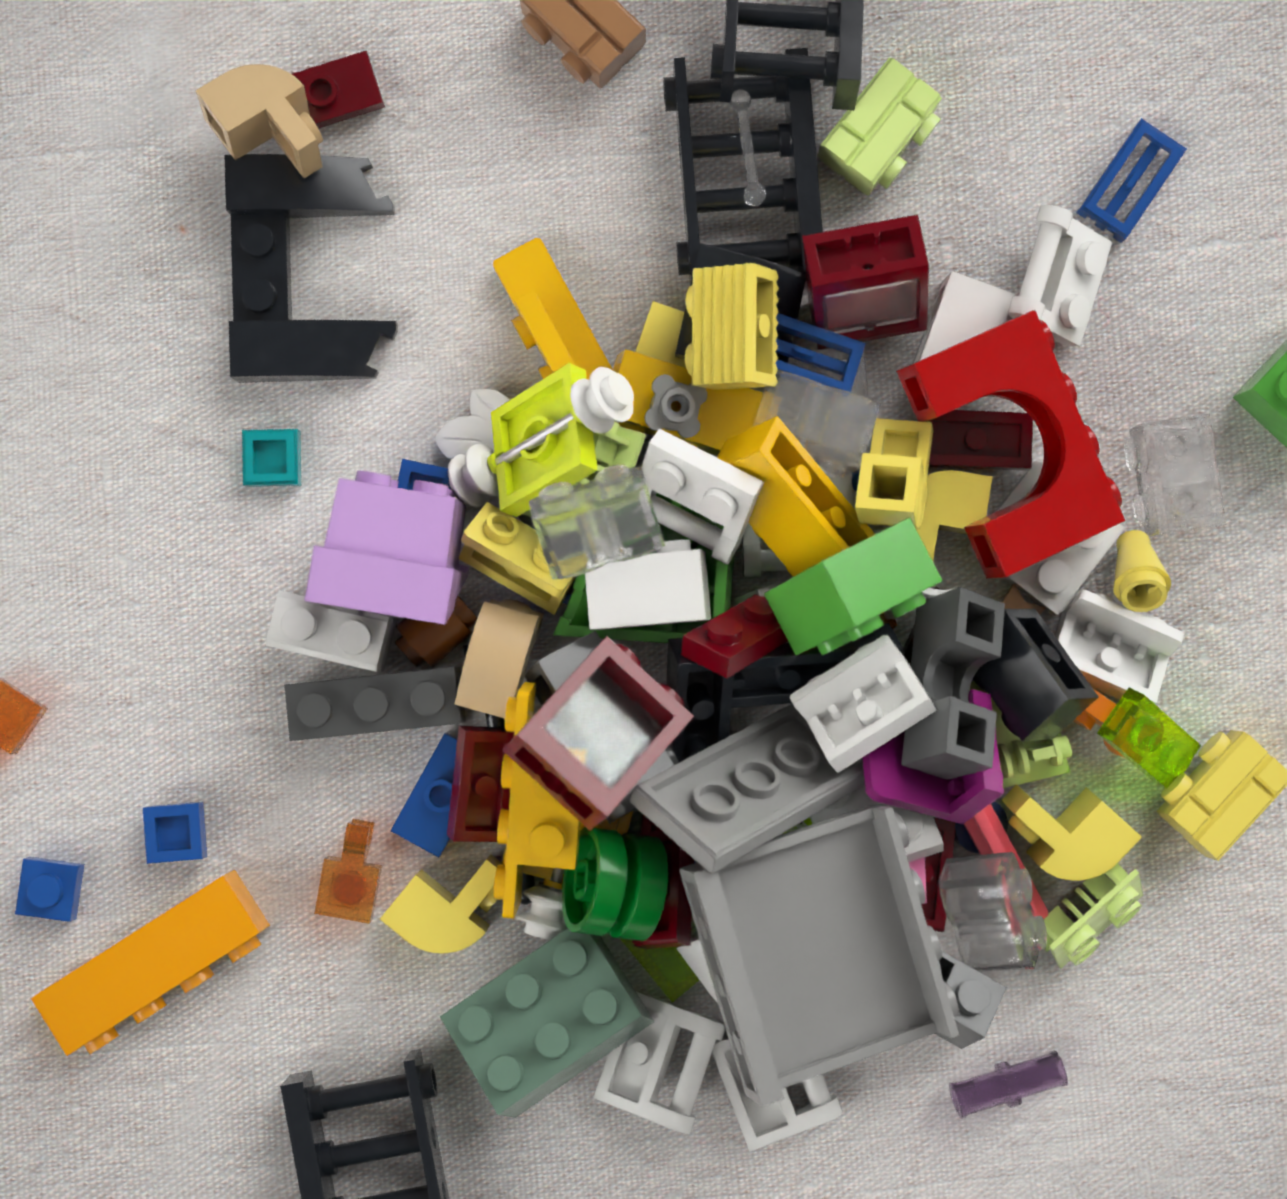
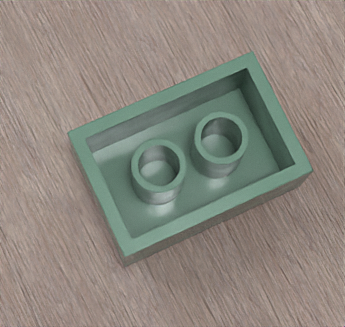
M568 928L440 1016L497 1115L513 1118L521 1115L655 1022L602 937L571 932Z

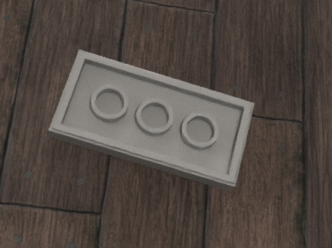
M792 703L634 786L630 802L708 872L713 874L864 786L863 758L837 773L826 759L807 721Z

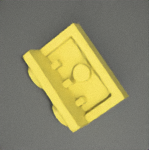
M486 502L465 529L461 538L464 546L459 555V560L555 615L564 602L585 558L514 518L512 515L501 512L499 508L489 502Z

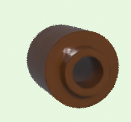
M457 596L454 610L446 625L404 618L395 626L402 635L395 641V644L416 667L425 660L433 668L472 633L469 628L477 621L478 617Z

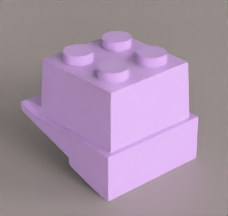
M357 471L355 481L339 478L324 547L314 545L304 601L446 625L454 610L456 598L469 573L470 566L459 564L466 505L453 497L454 490L448 489L449 486L438 483L414 480L413 490L398 488L399 481L392 480L391 476L379 473Z

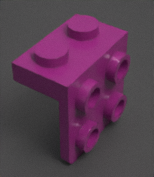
M975 689L969 690V703L993 711L990 694ZM996 727L992 768L949 780L902 765L905 731L862 757L865 790L870 799L955 823L964 824L1004 794Z

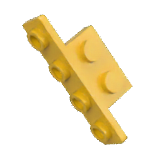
M534 238L493 261L494 270L519 313V316L511 320L526 349L528 350L536 345L546 365L538 369L542 379L568 363L586 370V378L588 380L591 373L599 367L613 370L540 238Z
M524 682L517 692V697H508L505 713V731L514 732V736L534 715L536 683ZM567 749L585 765L586 751ZM505 753L502 763L501 787L511 788L509 810L501 809L497 842L498 844H507L505 865H497L494 879V899L503 900L502 918L514 919L521 904L524 865L576 869L580 821Z

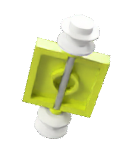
M568 363L491 412L494 450L484 444H475L467 450L466 455L460 454L451 459L448 465V477L454 494L465 503L474 507L485 505L491 496H499L500 511L518 517L596 472L597 461L593 432L599 434L606 433L611 430L614 421L625 422L632 416L634 395L629 382L621 374L615 373L606 367L595 369L588 380L586 378V370Z

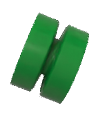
M586 827L582 828L579 836L576 869L564 870L562 910L567 928L571 932L598 936L608 933L614 938L636 941L647 940L659 923L667 893L668 861L662 841L658 837L624 833L621 836L615 830L595 827L591 830H588Z

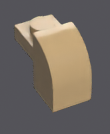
M264 64L244 65L225 72L195 90L204 120L235 160L273 138L303 178L323 167L318 144L323 142L322 135L313 119L309 116L304 85L289 72Z
M491 599L490 602L484 601L468 646L454 705L505 718L508 697H517V692L523 684L529 656L540 633L544 613L531 610L527 604L517 600L506 599L498 601Z

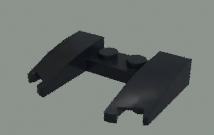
M245 154L237 160L232 155H224L226 211L230 214L233 321H229L230 377L238 383L377 378L379 372L368 366L367 363L380 335L394 341L398 333V323L396 321L292 320L290 218L395 215L394 205L389 196L386 195L377 199L363 172L373 168L368 158L320 155L323 167L303 178L286 154Z
M883 623L882 627L854 641H850L825 655H821L817 646L795 655L790 643H784L729 678H725L682 656L683 638L668 639L666 685L678 693L683 700L684 707L694 716L669 745L675 753L678 763L729 737L731 708L792 703L790 700L792 693L805 686L812 678L825 673L853 655L860 647L873 642L882 635H888L902 653L903 647L889 623Z

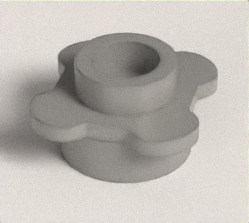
M667 374L658 376L652 382L651 388L654 395L650 402V409L646 411L644 416L647 426L654 431L662 428L669 431H677L683 438L695 436L700 430V422L697 417L700 405L707 399L706 389L692 386V383L686 385L675 382ZM673 401H678L681 404L680 411L674 412L671 409Z

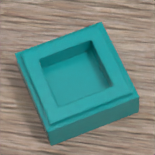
M298 429L242 430L243 486H302L301 431Z

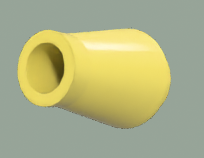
M1140 530L1127 531L1121 534L1116 541L1117 560L1113 588L1114 594L1131 611H1152L1165 602L1171 587V579L1151 546L1149 536Z

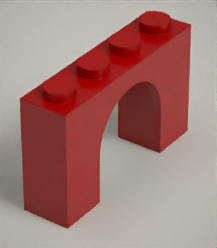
M1036 310L1011 319L896 371L918 421L924 422L937 418L981 397L992 396L1016 403L1031 416L1039 429L1043 442L1044 459L1041 473L1034 487L1018 502L964 527L986 579L1008 577L1125 521L1120 509L1122 505L1120 491L1115 482L1106 476L1098 458L1100 447L1093 430L1083 423L1075 404L1077 402L1076 388L1070 377L1061 371L1053 353L1055 342L1052 332L1044 321L1039 320Z

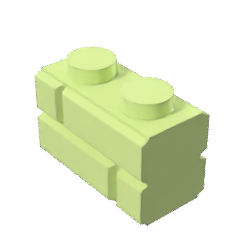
M889 57L857 97L855 110H847L821 143L817 156L819 160L837 174L842 175L846 181L864 195L869 196L878 183L885 189H888L907 164L900 157L912 140L921 146L940 122L941 118L935 115L934 112L942 97L920 78L914 77V74L897 60Z

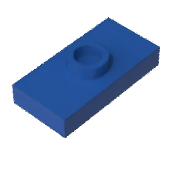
M447 732L442 736L390 830L438 858L442 855L450 841V838L447 836L457 748V738Z

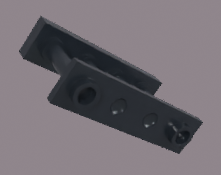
M726 0L723 44H713L710 79L721 80L720 102L731 103L734 75L823 80V86L833 87L832 109L854 111L861 83L864 0H836V2H828L827 8ZM737 25L825 31V37H835L834 51H826L825 57L736 51Z
M808 48L785 49L784 54L808 56ZM685 57L674 58L673 77L663 78L665 111H676L686 233V241L676 242L679 276L689 275V283L691 284L700 243L697 213L783 207L784 212H793L795 233H787L786 239L710 246L739 252L773 263L788 261L789 267L798 266V271L806 274L802 236L823 232L810 79L765 76L734 78L731 101L774 98L775 103L785 104L786 123L778 124L777 130L691 136L689 104L720 102L721 80L687 81ZM779 152L780 158L789 157L791 178H783L782 184L696 191L693 159Z
M421 1049L412 1050L408 1053L403 1062L406 1074L324 1090L322 1085L315 1086L313 1073L310 1070L290 1074L281 1084V1094L301 1199H344L343 1196L336 1197L332 1175L338 1173V1168L421 1152L427 1185L358 1199H449L430 1098L437 1097L438 1095L437 1080L433 1064L423 1063ZM410 1096L416 1126L415 1130L334 1145L332 1140L325 1141L321 1119H326L328 1112Z

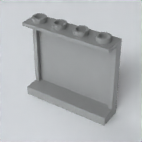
M872 804L778 835L713 874L708 872L698 862L679 868L745 1095L762 1107L785 1099L782 1089L937 1032L950 1038L959 1035L954 1019L959 1014L958 1002L951 986L943 981L937 961L942 958L941 944L934 929L931 926H927L921 906L926 900L924 886L917 872L910 869L905 848L909 845L908 832L902 818L897 813L894 814L893 807Z

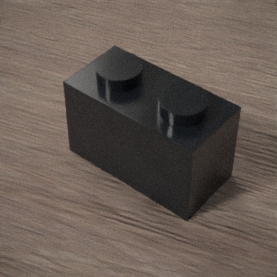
M1004 609L1001 657L983 664L975 673L973 680L981 689L991 695V698L1002 712L1001 718L1004 725L1011 733L1019 737L1022 742L1054 739L1098 698V695L1036 609Z

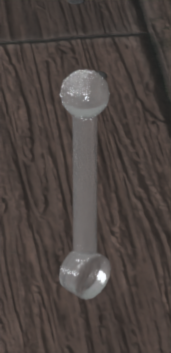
M739 89L732 93L730 105L737 112L748 184L744 190L743 198L748 205L756 207L764 202L766 190L758 182L747 110L751 105V96L747 91Z

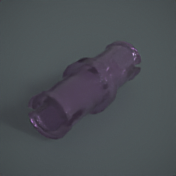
M1053 1050L1048 1054L1010 1065L1007 1061L997 1063L994 1066V1071L959 1082L949 1083V1091L955 1110L958 1112L959 1118L963 1119L968 1115L1003 1104H1007L1009 1108L1022 1104V1098L1053 1088L1067 1086L1068 1078L1060 1056L1058 1057V1052Z

